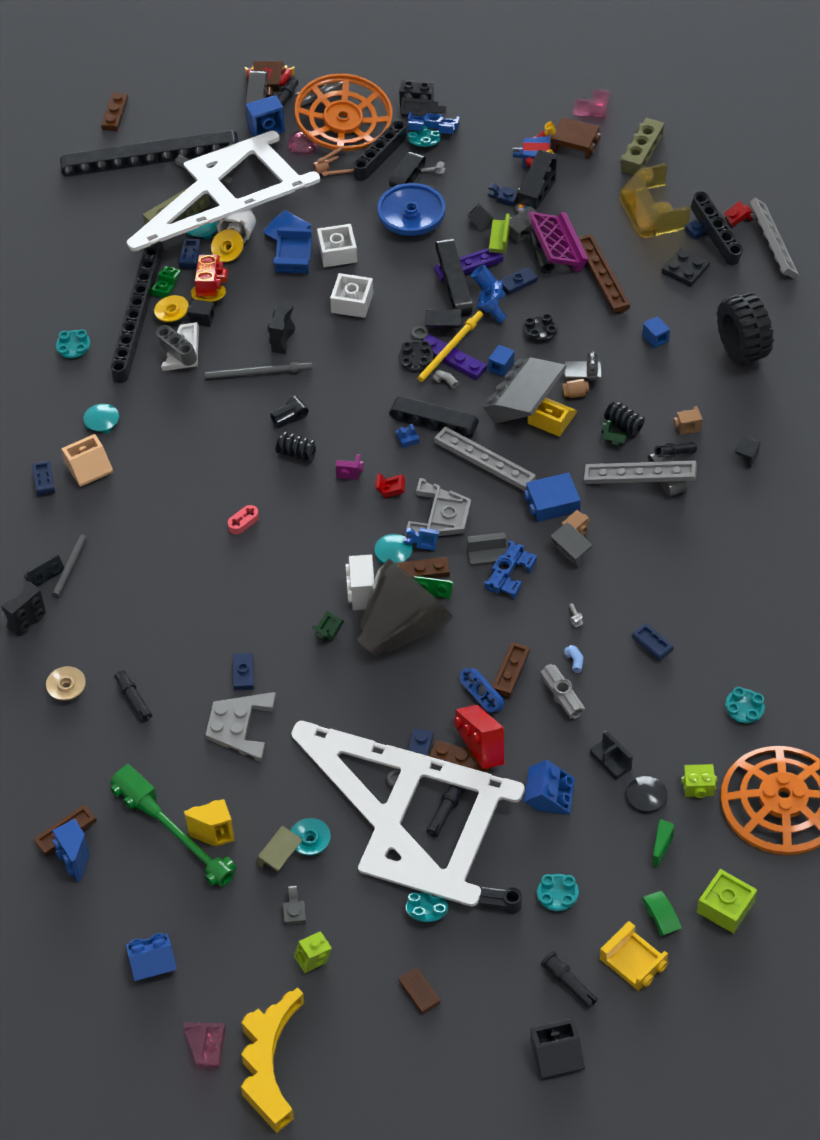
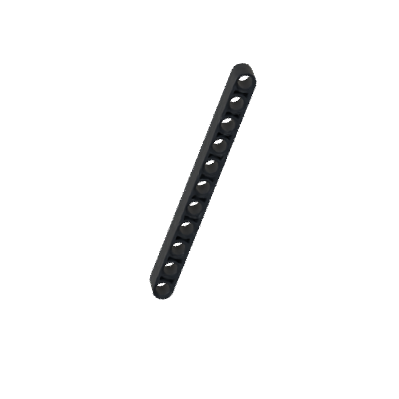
M228 130L71 153L61 156L60 167L64 176H76L175 161L179 155L192 159L239 143L236 131Z
M163 241L151 244L143 250L111 361L112 378L116 383H124L129 378L152 296L151 289L155 285L164 253Z

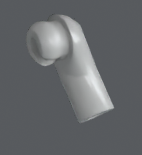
M437 370L432 376L436 382H440L441 379L445 380L452 389L459 385V382L448 372Z

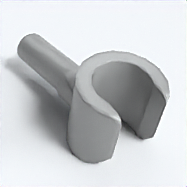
M438 162L436 167L421 168V172H435L438 175H442L445 171V168H443L444 162Z
M571 603L569 607L573 616L570 618L573 627L577 628L583 624V615L578 613L574 604Z

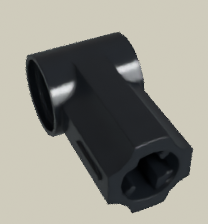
M294 396L286 402V405L270 412V417L275 426H280L294 418L296 420L305 418L309 413V409L298 396Z
M482 887L479 906L504 909L509 914H516L522 908V893L515 887H509L506 890ZM514 899V900H516V901H515V902H510V901H508V900Z

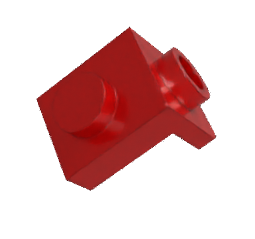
M741 201L724 212V215L733 227L747 217L750 221L753 220L750 215L753 213L747 204L744 206Z
M379 473L377 474L375 488L384 498L399 495L405 492L406 478L401 474L385 479Z

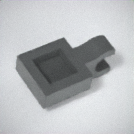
M297 886L288 887L289 902L283 903L285 926L306 924L305 902L298 901Z

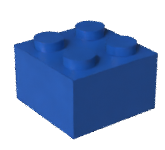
M276 95L245 104L248 130L252 137L269 131H275L278 134L285 132L284 110Z

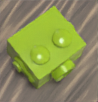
M713 764L684 765L681 783L684 785L685 797L703 798L705 796H714L717 776L714 775Z
M320 931L298 942L294 958L304 973H307L326 964L332 948Z

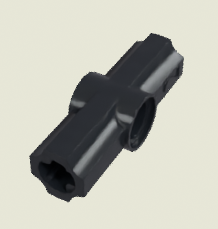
M532 229L529 231V235L535 251L534 256L538 260L540 270L550 273L555 269V263L548 261L536 233Z

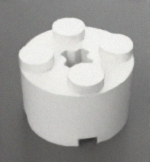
M250 208L219 220L217 225L218 232L226 229L235 230L242 236L245 243L256 225V218L252 213V209Z

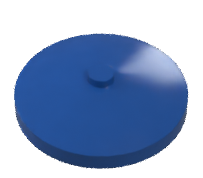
M406 183L392 187L381 196L377 206L378 218L383 226L400 235L415 236L428 233L438 227L445 217V201L442 195L432 187L418 183Z

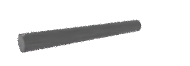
M83 534L79 536L52 592L54 597L60 596L87 539Z

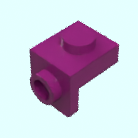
M360 454L356 455L355 462L336 461L337 478L358 480L360 472L363 473L364 462L361 461Z

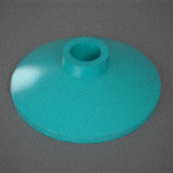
M306 818L300 820L290 830L302 839L295 850L302 855L319 854L330 843V830L319 819Z

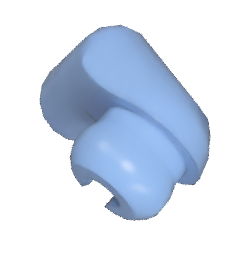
M570 645L565 648L564 654L567 655V658L572 657L573 659L572 671L580 673L584 657L576 646Z

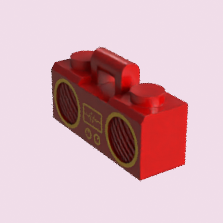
M199 255L195 277L196 296H217L218 289H221V283L227 281L228 269L224 268L223 261H220L219 255Z

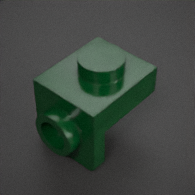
M607 420L606 423H603L601 429L603 439L611 440L610 443L621 446L622 443H626L628 435L611 431L613 420Z
M326 611L318 626L313 625L312 629L316 631L315 635L325 641L328 638L333 641L345 621Z

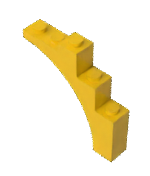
M298 987L294 991L287 992L279 1003L271 1005L265 1014L257 1009L254 1012L248 1013L241 1022L243 1032L254 1043L246 1046L241 1053L243 1064L254 1075L249 1076L242 1083V1096L276 1133L294 1119L293 1109L282 1096L275 1080L274 1054L277 1041L284 1026L291 1016L304 1004L303 992Z

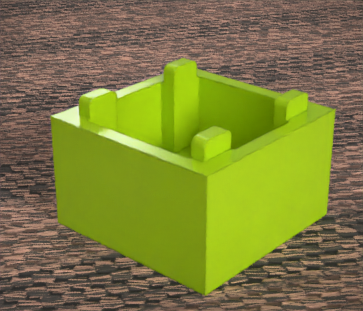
M720 869L700 897L697 913L734 934L755 903L757 889Z

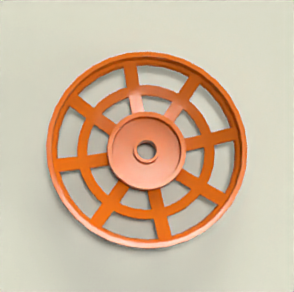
M330 74L311 81L299 92L294 108L296 123L302 133L312 142L331 150L344 146V143H354L365 140L367 143L344 146V149L341 151H356L368 148L379 137L377 136L374 139L369 136L374 131L376 123L386 122L384 132L391 125L392 106L384 91L373 82L351 74ZM343 82L342 90L323 94L318 88L328 83ZM349 83L363 86L373 93L368 98H365L360 94L349 91ZM313 91L318 98L312 103L310 110L301 108L300 105L309 92ZM342 96L341 100L331 103L328 100L331 97ZM348 97L355 98L361 101L362 103L356 105L355 103L348 101ZM377 97L384 104L387 116L377 117L376 110L372 105V102ZM321 102L326 107L324 114L315 112L316 107ZM368 107L372 117L363 118L362 110ZM299 113L309 116V121L314 131L308 132L303 127ZM314 118L324 120L325 126L318 128ZM371 123L367 132L364 133L359 129L361 124ZM331 130L338 133V139L324 133ZM355 133L359 136L353 139H344L345 134ZM320 135L329 141L336 142L337 145L323 142L315 138V136Z
M770 746L756 749L739 758L729 768L721 787L720 802L722 812L731 829L749 845L772 854L797 855L819 848L820 836L806 843L792 845L791 833L804 831L813 825L820 831V807L815 814L807 807L809 798L820 799V790H809L804 782L808 777L812 776L820 788V776L816 773L820 769V759L804 750L786 746ZM775 752L776 758L764 760L755 766L745 761L763 753ZM784 752L803 756L815 763L807 766L797 760L785 758ZM777 764L778 772L767 775L760 769L767 765ZM786 764L802 768L803 771L798 775L786 772ZM740 767L746 770L747 773L742 780L740 791L727 793L728 784L735 769ZM753 775L762 781L759 789L747 790L748 782ZM786 792L789 797L782 798L778 793ZM758 797L762 808L755 813L747 798ZM741 799L744 810L751 818L744 828L733 816L728 801ZM801 813L809 819L801 824L791 826L790 818ZM768 814L782 818V826L772 824L764 820V818ZM759 824L768 830L783 833V845L761 840L753 836L751 832Z

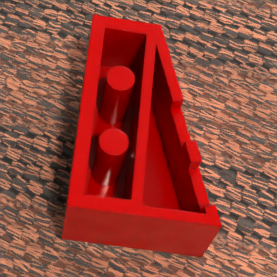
M478 705L455 709L454 726L481 768L487 769L505 765L504 727Z

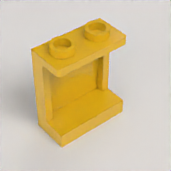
M630 921L600 948L599 959L638 991L643 986H649L654 979L653 976L657 972H663L668 965V953L664 951L661 954L636 934L635 925Z

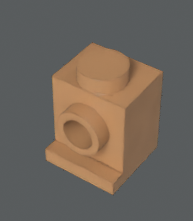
M694 406L693 410L677 412V417L673 418L674 428L678 429L680 435L701 431L703 419L698 407Z
M576 510L562 522V526L569 522L579 533L585 535L590 518Z

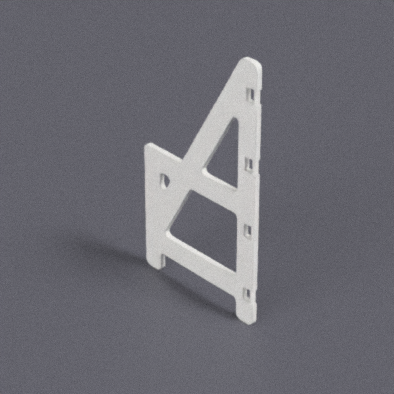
M275 131L263 133L185 162V169L193 176L196 182L128 239L127 245L131 251H138L159 241L162 242L199 228V226L221 220L293 193L295 190L320 182V176L316 172L298 175L269 146V144L280 140L279 134ZM250 154H255L282 182L236 199L220 180ZM204 194H209L219 205L218 207L170 224Z
M298 721L291 733L293 739L375 828L358 865L359 872L473 907L477 905L481 889L477 885L465 882L499 800L519 802L525 791L524 785L521 782L507 778L503 779L486 772L394 746L380 744L373 740L345 732L327 729L306 721ZM317 731L326 733V737L316 736ZM374 747L383 749V753L378 754L373 752ZM339 754H347L401 770L385 804H381L341 761L338 757ZM431 765H439L442 768L440 771L431 769ZM422 777L479 793L446 869H441L400 825ZM490 781L501 783L500 788L490 786ZM393 849L399 854L401 860H390L386 858L389 850Z

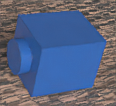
M658 316L643 323L642 336L654 348L669 341L670 329Z
M498 345L488 358V371L504 377L514 364L515 351Z

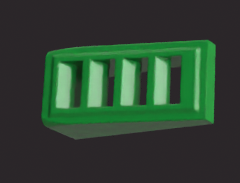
M662 819L658 822L652 863L653 867L656 868L659 866L670 845L675 830L674 824Z

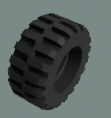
M744 292L723 299L717 307L716 321L721 342H723L724 349L728 352L729 357L739 364H747L767 357L773 349V328L771 327V319L768 316L769 313L765 309L763 302L760 301V298L753 293Z

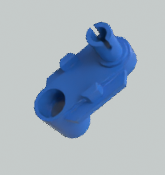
M481 265L471 275L481 288L477 308L479 310L483 309L486 313L490 312L497 322L501 323L507 316L498 306L499 298L503 299L505 297V293L502 290L503 282L501 280L497 281L487 267Z

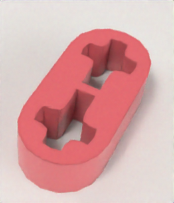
M247 505L230 517L228 520L229 532L235 535L241 534L256 523L259 519L257 507Z

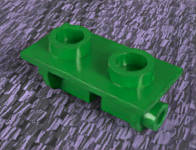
M414 576L413 594L451 599V590H453L454 582Z

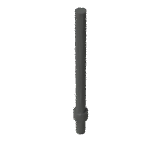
M291 362L289 365L205 372V378L216 379L280 372L298 373V371L312 370V362L300 364Z

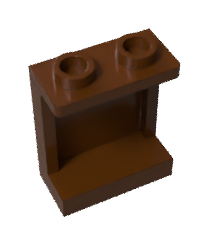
M562 117L556 127L555 134L551 137L550 150L557 152L561 145L584 151L585 159H588L594 153L596 143L600 142L599 126Z

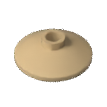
M70 666L54 670L46 680L48 693L57 700L74 699L83 692L86 686L84 674L79 669Z

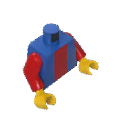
M550 121L545 124L546 130L541 131L532 138L523 139V148L513 147V158H523V167L530 168L538 150L554 154L550 150V136L548 134H555V125Z

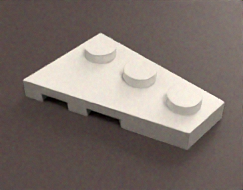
M197 322L182 324L177 333L193 345L197 361L193 365L186 366L167 352V359L161 366L163 371L198 365L199 326Z

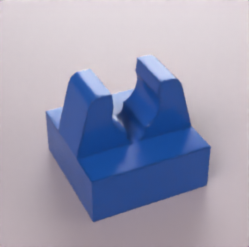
M413 424L396 430V436L402 448L420 443Z

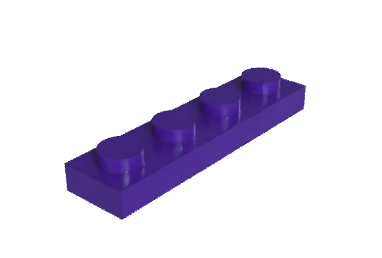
M489 248L459 259L464 274L473 272L481 265L488 267L503 262L504 256L502 253L489 252ZM440 264L434 266L435 274L440 282H444Z
M430 334L424 339L432 347L434 358L447 345V343ZM455 347L442 360L443 363L475 380L487 370V364Z

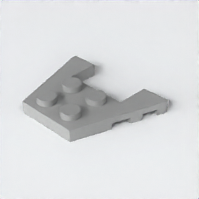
M420 478L416 495L434 498L428 524L408 521L407 528H411L415 532H419V528L438 530V536L464 533L470 512L471 499L453 491L447 492L440 489L439 485H431L425 479ZM405 532V537H412L411 535H407Z
M271 692L214 701L207 726L206 739L228 749L233 748L244 756L249 755L254 757L256 761L262 762L265 742L246 740L252 710L273 712L276 693Z

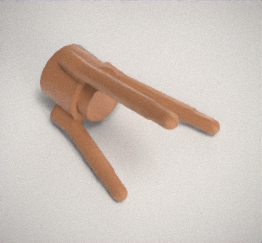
M344 146L313 163L315 172L318 175L322 174L323 177L353 173L354 169L327 171L330 169L329 163L339 159V156L329 158L343 150Z

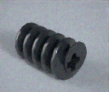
M615 402L610 403L605 410L604 419L613 420L612 424H615L617 428H621L628 435L636 436L643 427L645 417L639 418V413L634 414V410H628V406L622 407V402H618L616 405Z
M285 431L283 436H279L275 451L276 453L281 452L283 455L288 453L290 457L295 456L296 459L302 458L303 461L308 460L311 463L316 453L315 440L313 439L309 444L306 437L302 442V436L300 435L295 440V434L292 433L288 437V432Z

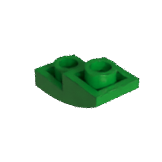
M165 266L158 274V281L151 289V295L162 298L170 296L178 282L181 270Z
M662 891L642 897L649 918L653 917L660 936L682 929L674 909Z

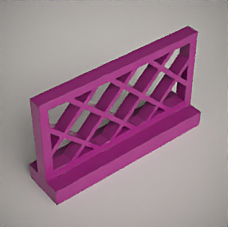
M529 211L527 216L548 261L571 265L575 271L581 272L588 261V257L567 213L560 212L558 216Z

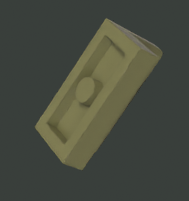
M281 826L258 855L256 865L263 869L267 864L274 870L279 871L299 846L302 839L284 826Z

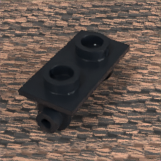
M59 554L50 557L49 560L32 570H27L26 574H24L26 581L31 582L37 587L63 572L64 566Z

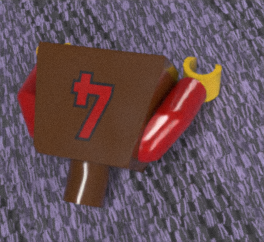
M253 61L252 68L247 69L245 67L248 79L250 71L267 72L265 98L273 96V92H279L281 86H284L289 78L294 76V66L288 68L285 65L284 68V61Z

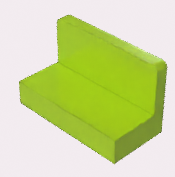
M506 214L505 220H493L489 252H507L510 214Z

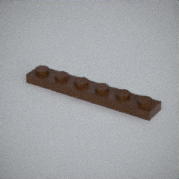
M589 234L578 237L588 257L587 265L612 312L616 313L630 309V303L593 235Z

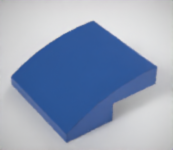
M284 210L269 223L263 233L277 242V228L304 227L310 229L312 225Z

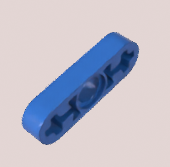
M464 668L461 671V683L487 712L498 713L503 709V698L476 669ZM481 685H483L485 688V692L482 696L478 692V689Z

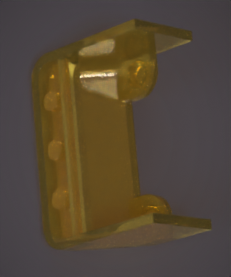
M666 163L639 169L620 190L619 198L638 235L641 237H651L681 230L689 223L690 206L673 209L667 202L655 203L648 190L666 184Z

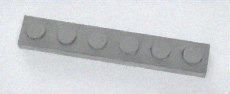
M754 198L750 201L753 207L752 211L758 218V224L763 228V235L769 241L768 246L775 254L774 258L780 265L781 273L793 279L796 278L799 274L766 204Z
M444 427L434 438V443L524 491L526 490V482L536 480V475L447 427Z
M697 462L586 464L584 482L585 484L696 481Z

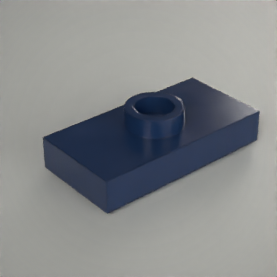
M183 239L179 267L197 268L201 246L200 239Z
M526 267L501 279V281L503 282V289L510 295L537 282L538 277L529 267Z
M51 462L33 463L32 468L37 496L55 493Z
M647 623L632 633V638L659 661L674 649L671 643Z
M253 653L233 654L234 690L254 689Z

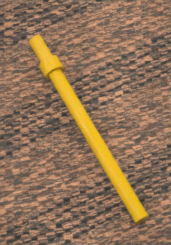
M478 311L464 323V327L417 377L420 382H423L462 338L477 326V322L483 317L481 311Z

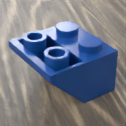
M548 760L534 764L529 767L524 802L538 811L570 814L575 778Z
M73 819L52 830L55 838L52 842L56 848L55 853L58 859L66 864L64 867L70 877L74 876L76 881L79 882L83 877L90 853L85 834L77 821Z
M156 933L149 939H134L130 941V944L126 945L134 981L177 970L168 934Z

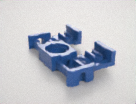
M410 112L408 115V130L422 131L423 126H426L427 128L439 129L438 133L453 134L454 129L458 130L459 116L455 120L444 119L443 115L426 113L424 117L412 116V112Z
M508 541L507 551L504 555L500 554L492 567L490 579L484 581V588L497 594L500 593L501 589V591L511 594L514 600L522 587L521 581H513L510 577L516 567V563L521 566L525 565L527 573L530 574L537 562V555L524 551V546L521 544L515 545V542ZM502 564H506L509 566V568L506 570H502L499 568V566Z

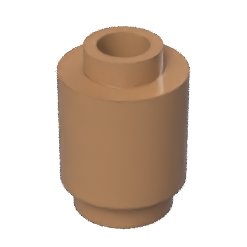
M582 378L563 383L564 398L569 397V399L586 396V392H589L588 381L584 382Z

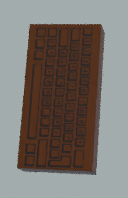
M418 968L399 978V983L422 1015L441 1004L440 999Z

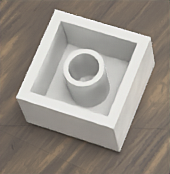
M351 224L317 229L318 245L323 267L357 262V247Z
M339 273L330 297L331 313L365 318L373 296V278Z
M372 555L349 556V564H346L348 603H352L353 610L376 609Z

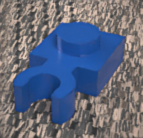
M411 528L405 530L407 535L412 536L410 538L404 537L405 544H413L415 542L416 548L436 549L438 530L419 528V532H415Z

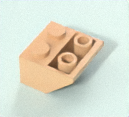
M95 434L61 448L64 463L80 487L113 473L103 445Z

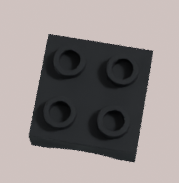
M279 302L277 309L273 311V320L268 323V332H270L269 344H271L272 352L286 354L287 339L295 331V324L291 320L293 304Z
M31 582L25 585L19 596L1 605L7 618V629L16 636L26 632L32 624L40 620L46 613L41 590Z

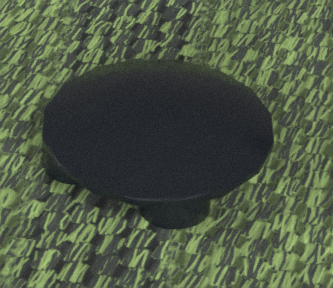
M550 313L527 317L523 327L524 333L532 340H548L557 334L558 323L552 318Z
M426 340L406 341L402 344L399 362L408 371L423 370L432 362L434 356L433 349Z
M642 776L630 782L627 788L626 795L629 803L638 809V812L641 814L658 810L667 802V789L665 785L654 777Z

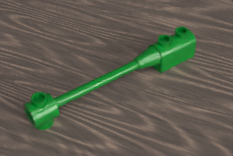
M127 764L114 774L110 781L112 785L110 787L111 792L116 797L123 795L125 797L123 802L130 810L135 807L160 821L207 865L205 879L211 886L217 883L220 887H223L233 879L237 869L234 862L227 856L223 859L220 857L212 859L166 817L155 802L157 799L155 788L133 767Z

